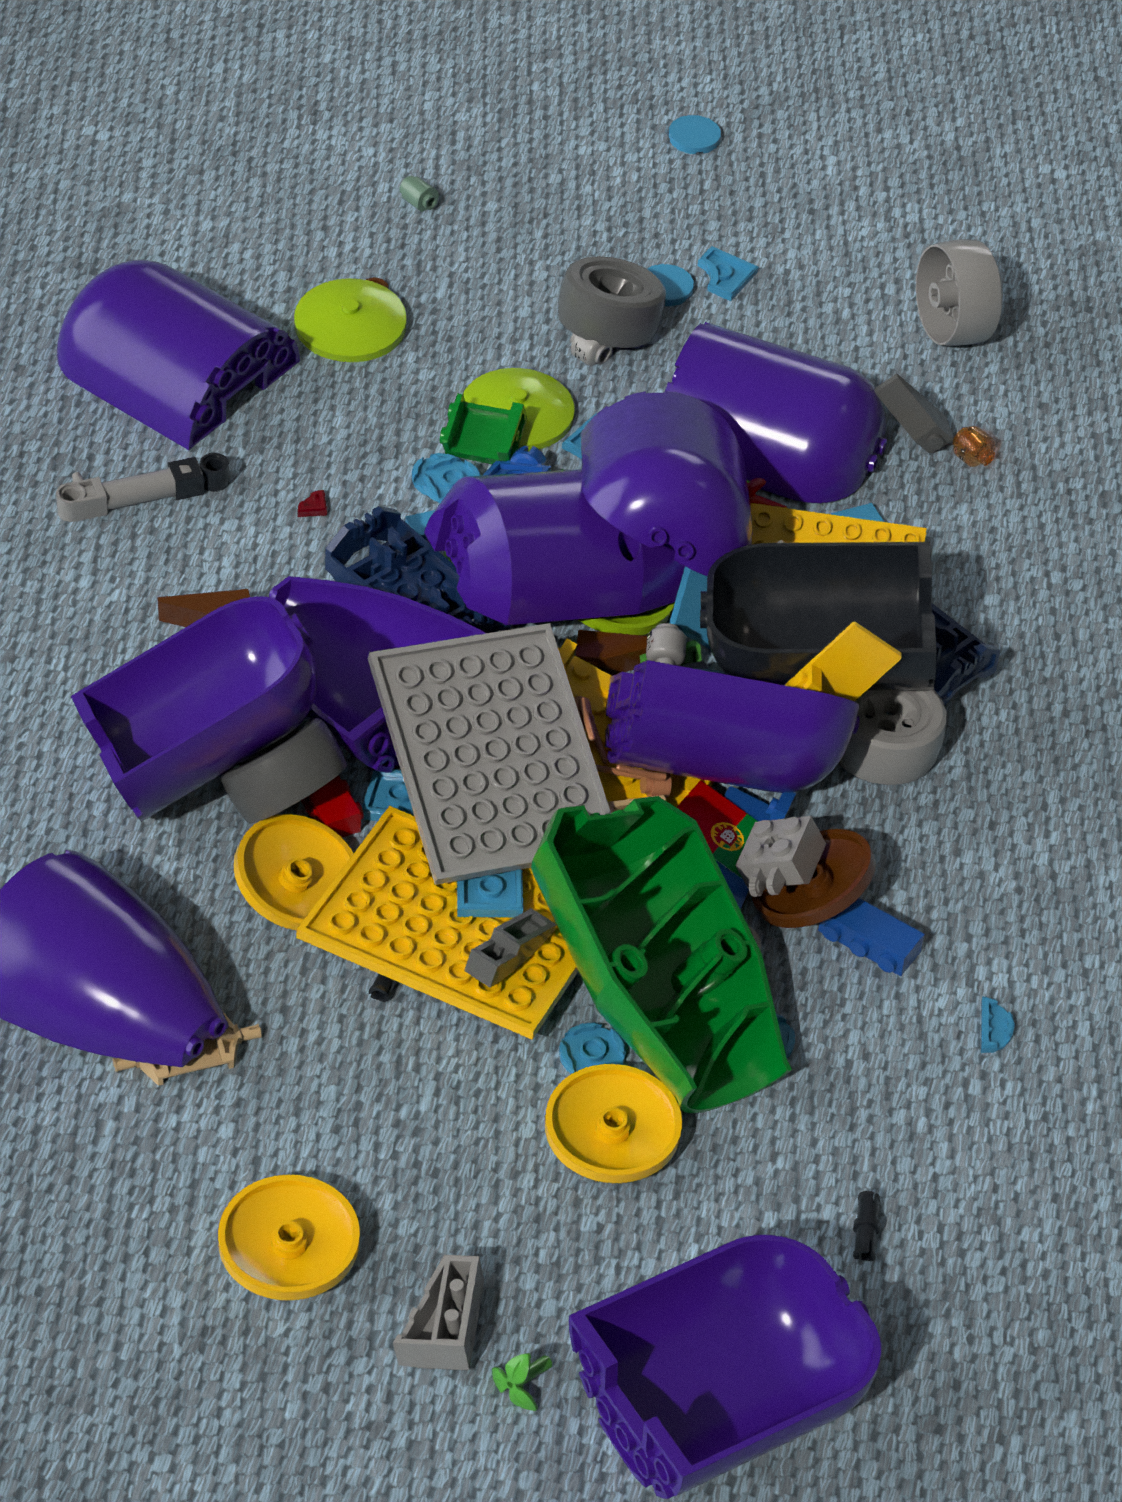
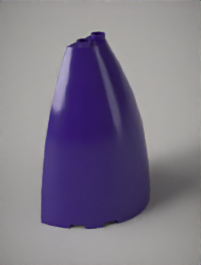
M288 576L274 586L269 593L270 598L276 599L283 605L289 616L294 613L297 615L313 641V644L308 647L315 661L318 681L315 700L307 716L309 718L322 719L340 746L365 765L385 773H391L393 769L400 768L368 662L369 652L486 634L482 630L449 614L404 596L366 586Z
M66 850L64 854L57 856L53 853L46 854L18 871L0 889L1 1019L53 1042L90 1053L135 1062L183 1067L191 1059L199 1056L204 1048V1040L209 1038L213 1041L222 1036L229 1027L214 991L199 964L169 923L126 883L92 858L73 850Z

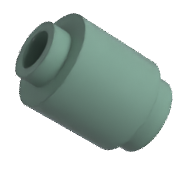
M408 176L402 181L399 189L403 199L416 209L423 212L431 210L437 205L439 193L426 181L418 176Z

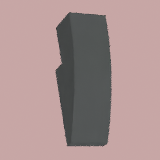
M532 908L495 927L491 939L471 949L464 971L491 988L529 959L555 931L557 924Z

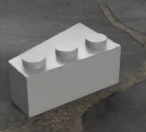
M443 1256L424 1289L425 1294L417 1308L413 1307L409 1314V1322L402 1334H398L393 1342L398 1365L429 1369L470 1370L484 1286V1276L479 1256Z

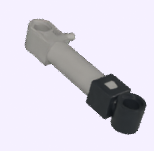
M209 453L204 455L199 463L196 457L168 462V469L101 482L99 477L84 480L79 472H74L72 474L73 481L62 484L56 491L57 513L64 521L77 522L108 515L107 510L173 496H175L176 500L204 495V489L211 492H219L224 490L229 484V461L226 456L220 453Z

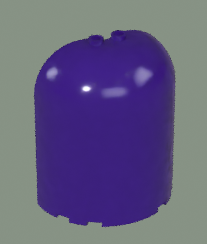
M151 260L122 262L95 276L79 292L69 307L57 342V362L61 371L68 379L187 450H190L226 421V401L254 379L255 386L265 390L300 362V354L296 341L290 338L289 333L178 270Z
M707 322L704 324L700 323L688 337L675 363L677 368L674 372L672 383L668 382L665 391L694 397L717 411L728 422L740 443L747 480L762 478L766 481V484L760 488L761 490L796 501L826 503L837 501L853 494L862 485L869 471L874 472L878 462V455H883L887 445V439H885L886 417L883 402L876 395L873 384L860 372L836 362Z
M665 391V393L639 392L625 396V399L609 407L606 406L587 423L581 432L582 491L588 503L599 515L621 532L652 549L664 543L669 544L675 550L674 561L704 576H708L711 566L724 554L743 546L752 545V514L743 452L730 425L717 411L694 397L672 391Z
M263 596L248 597L233 601L212 611L71 696L84 725L101 750L99 755L114 785L141 822L285 737L302 723L310 712L317 691V669L313 655L308 647L313 644V641L297 615L294 613L289 616L279 601Z
M646 660L634 667L633 674L621 672L610 677L606 716L612 718V722L607 725L605 730V747L611 748L612 752L608 751L607 759L613 764L776 793L797 792L819 783L838 765L846 752L852 734H856L860 722V718L857 716L859 704L846 698L822 692Z
M753 1235L733 1240L569 1315V1333L572 1350L575 1353L579 1352V1359L584 1369L579 1372L587 1397L596 1398L597 1409L601 1418H598L602 1429L633 1476L645 1488L653 1485L656 1496L663 1499H669L685 1493L846 1414L862 1400L870 1389L881 1357V1341L878 1330L870 1318L866 1305L862 1301L856 1300L851 1302L847 1298L850 1294V1289L845 1278L841 1275L838 1276L829 1263L809 1246L796 1240L776 1235Z

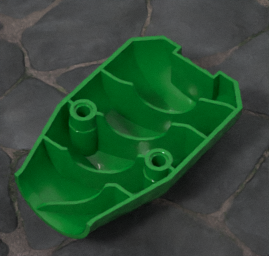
M659 796L633 799L624 810H617L605 815H600V813L588 815L584 805L558 808L551 817L532 860L531 870L597 1011L676 1097L681 1109L687 1113L711 1111L752 1096L788 1074L792 1068L786 1058L762 953L697 821Z

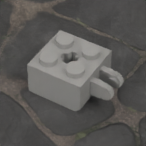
M812 816L755 822L736 863V868L753 897L762 896L765 888L769 894L778 895L783 886L810 883L826 842Z

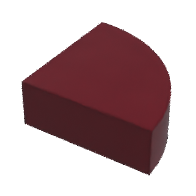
M324 490L310 493V497L299 503L297 509L298 517L327 515Z

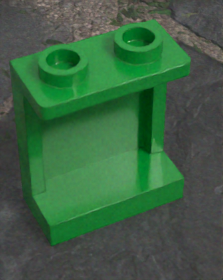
M457 393L455 402H451L447 415L449 420L447 426L441 429L439 441L443 445L445 454L487 464H493L495 461H508L518 450L527 422L524 404L513 402L511 409L507 410L468 403L465 401L463 394Z

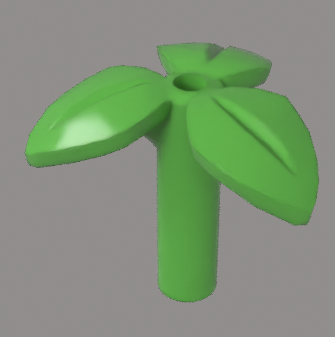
M530 1353L515 1356L505 1365L506 1373L500 1367H493L491 1369L493 1381L500 1393L504 1392L507 1388L510 1390L509 1397L512 1403L521 1408L536 1411L538 1406L535 1400L523 1389V1386L550 1369L552 1361L546 1355L532 1363Z

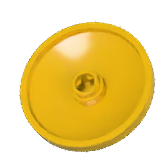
M275 815L258 821L245 833L234 856V875L242 895L255 911L276 925L297 931L299 925L354 853L340 835L319 821L300 815Z
M601 1064L578 1070L559 1083L547 1103L545 1133L552 1151L565 1166L588 1179L605 1183H627L649 1177L662 1169L671 1160L680 1142L682 1116L674 1095L656 1077L631 1066Z
M277 1175L248 1185L228 1203L221 1216L218 1228L219 1254L228 1273L247 1290L275 1300L306 1299L331 1289L353 1267L360 1244L358 1218L349 1201L342 1193L329 1184L302 1175Z

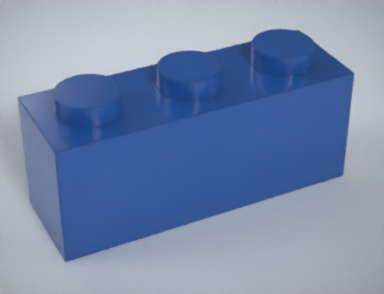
M860 898L842 912L820 922L818 931L827 940L832 942L838 941L850 948L851 952L856 956H865L877 963L883 971L893 972L899 976L903 975L921 953L925 935Z

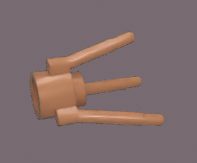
M574 697L584 729L586 728L589 739L591 741L594 740L602 763L606 764L608 759L595 724L591 703L586 697Z
M620 764L616 768L596 765L598 772L640 779L641 793L646 794L648 797L664 795L665 798H668L670 795L672 780L669 773L652 772Z

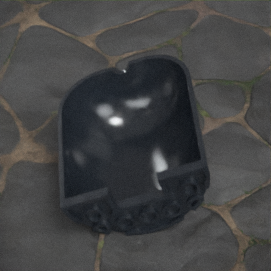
M930 542L759 543L734 549L717 559L709 569L707 591H701L700 628H707V638L711 652L718 665L727 675L785 685L852 622H857L901 652V660L867 691L934 690L936 636L935 619L931 606L932 568Z

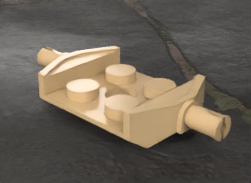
M224 1013L229 1025L224 1034L213 1041L209 1038L204 1040V1048L200 1055L191 1059L183 1067L142 1063L120 1058H112L113 1066L115 1067V1072L134 1067L140 1068L158 1086L163 1085L164 1078L218 1065L228 1064L229 1069H231L235 1065L238 1044H241L242 1041L261 1038V1029L259 1024L239 1029L238 1025H234Z

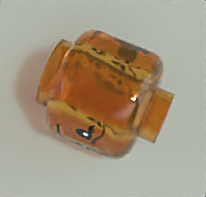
M964 427L955 435L953 452L968 466L976 467L980 464L986 466L992 462L995 457V440L980 427Z

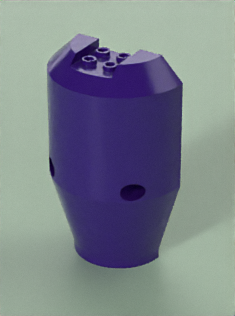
M582 470L463 477L448 491L429 518L424 531L434 551H445L456 567L457 574L460 576L457 591L466 607L505 625L640 614L675 602L685 569L684 565L674 561L675 550L669 544L664 543L652 549L621 532L599 515L583 494Z

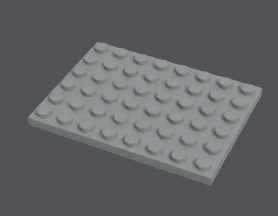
M550 623L369 652L368 662L435 885L531 868L532 860L549 821L558 808L584 805L588 815L593 813H600V815L611 814Z

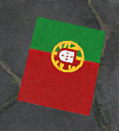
M700 780L676 808L697 821L715 860L742 878L736 868V863L755 822L758 821Z

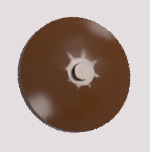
M845 829L820 831L826 846L810 883L783 886L778 895L769 894L765 888L762 896H752L753 903L760 916L774 926L799 928L825 921L848 908L867 889L875 873V856L866 839L856 832Z

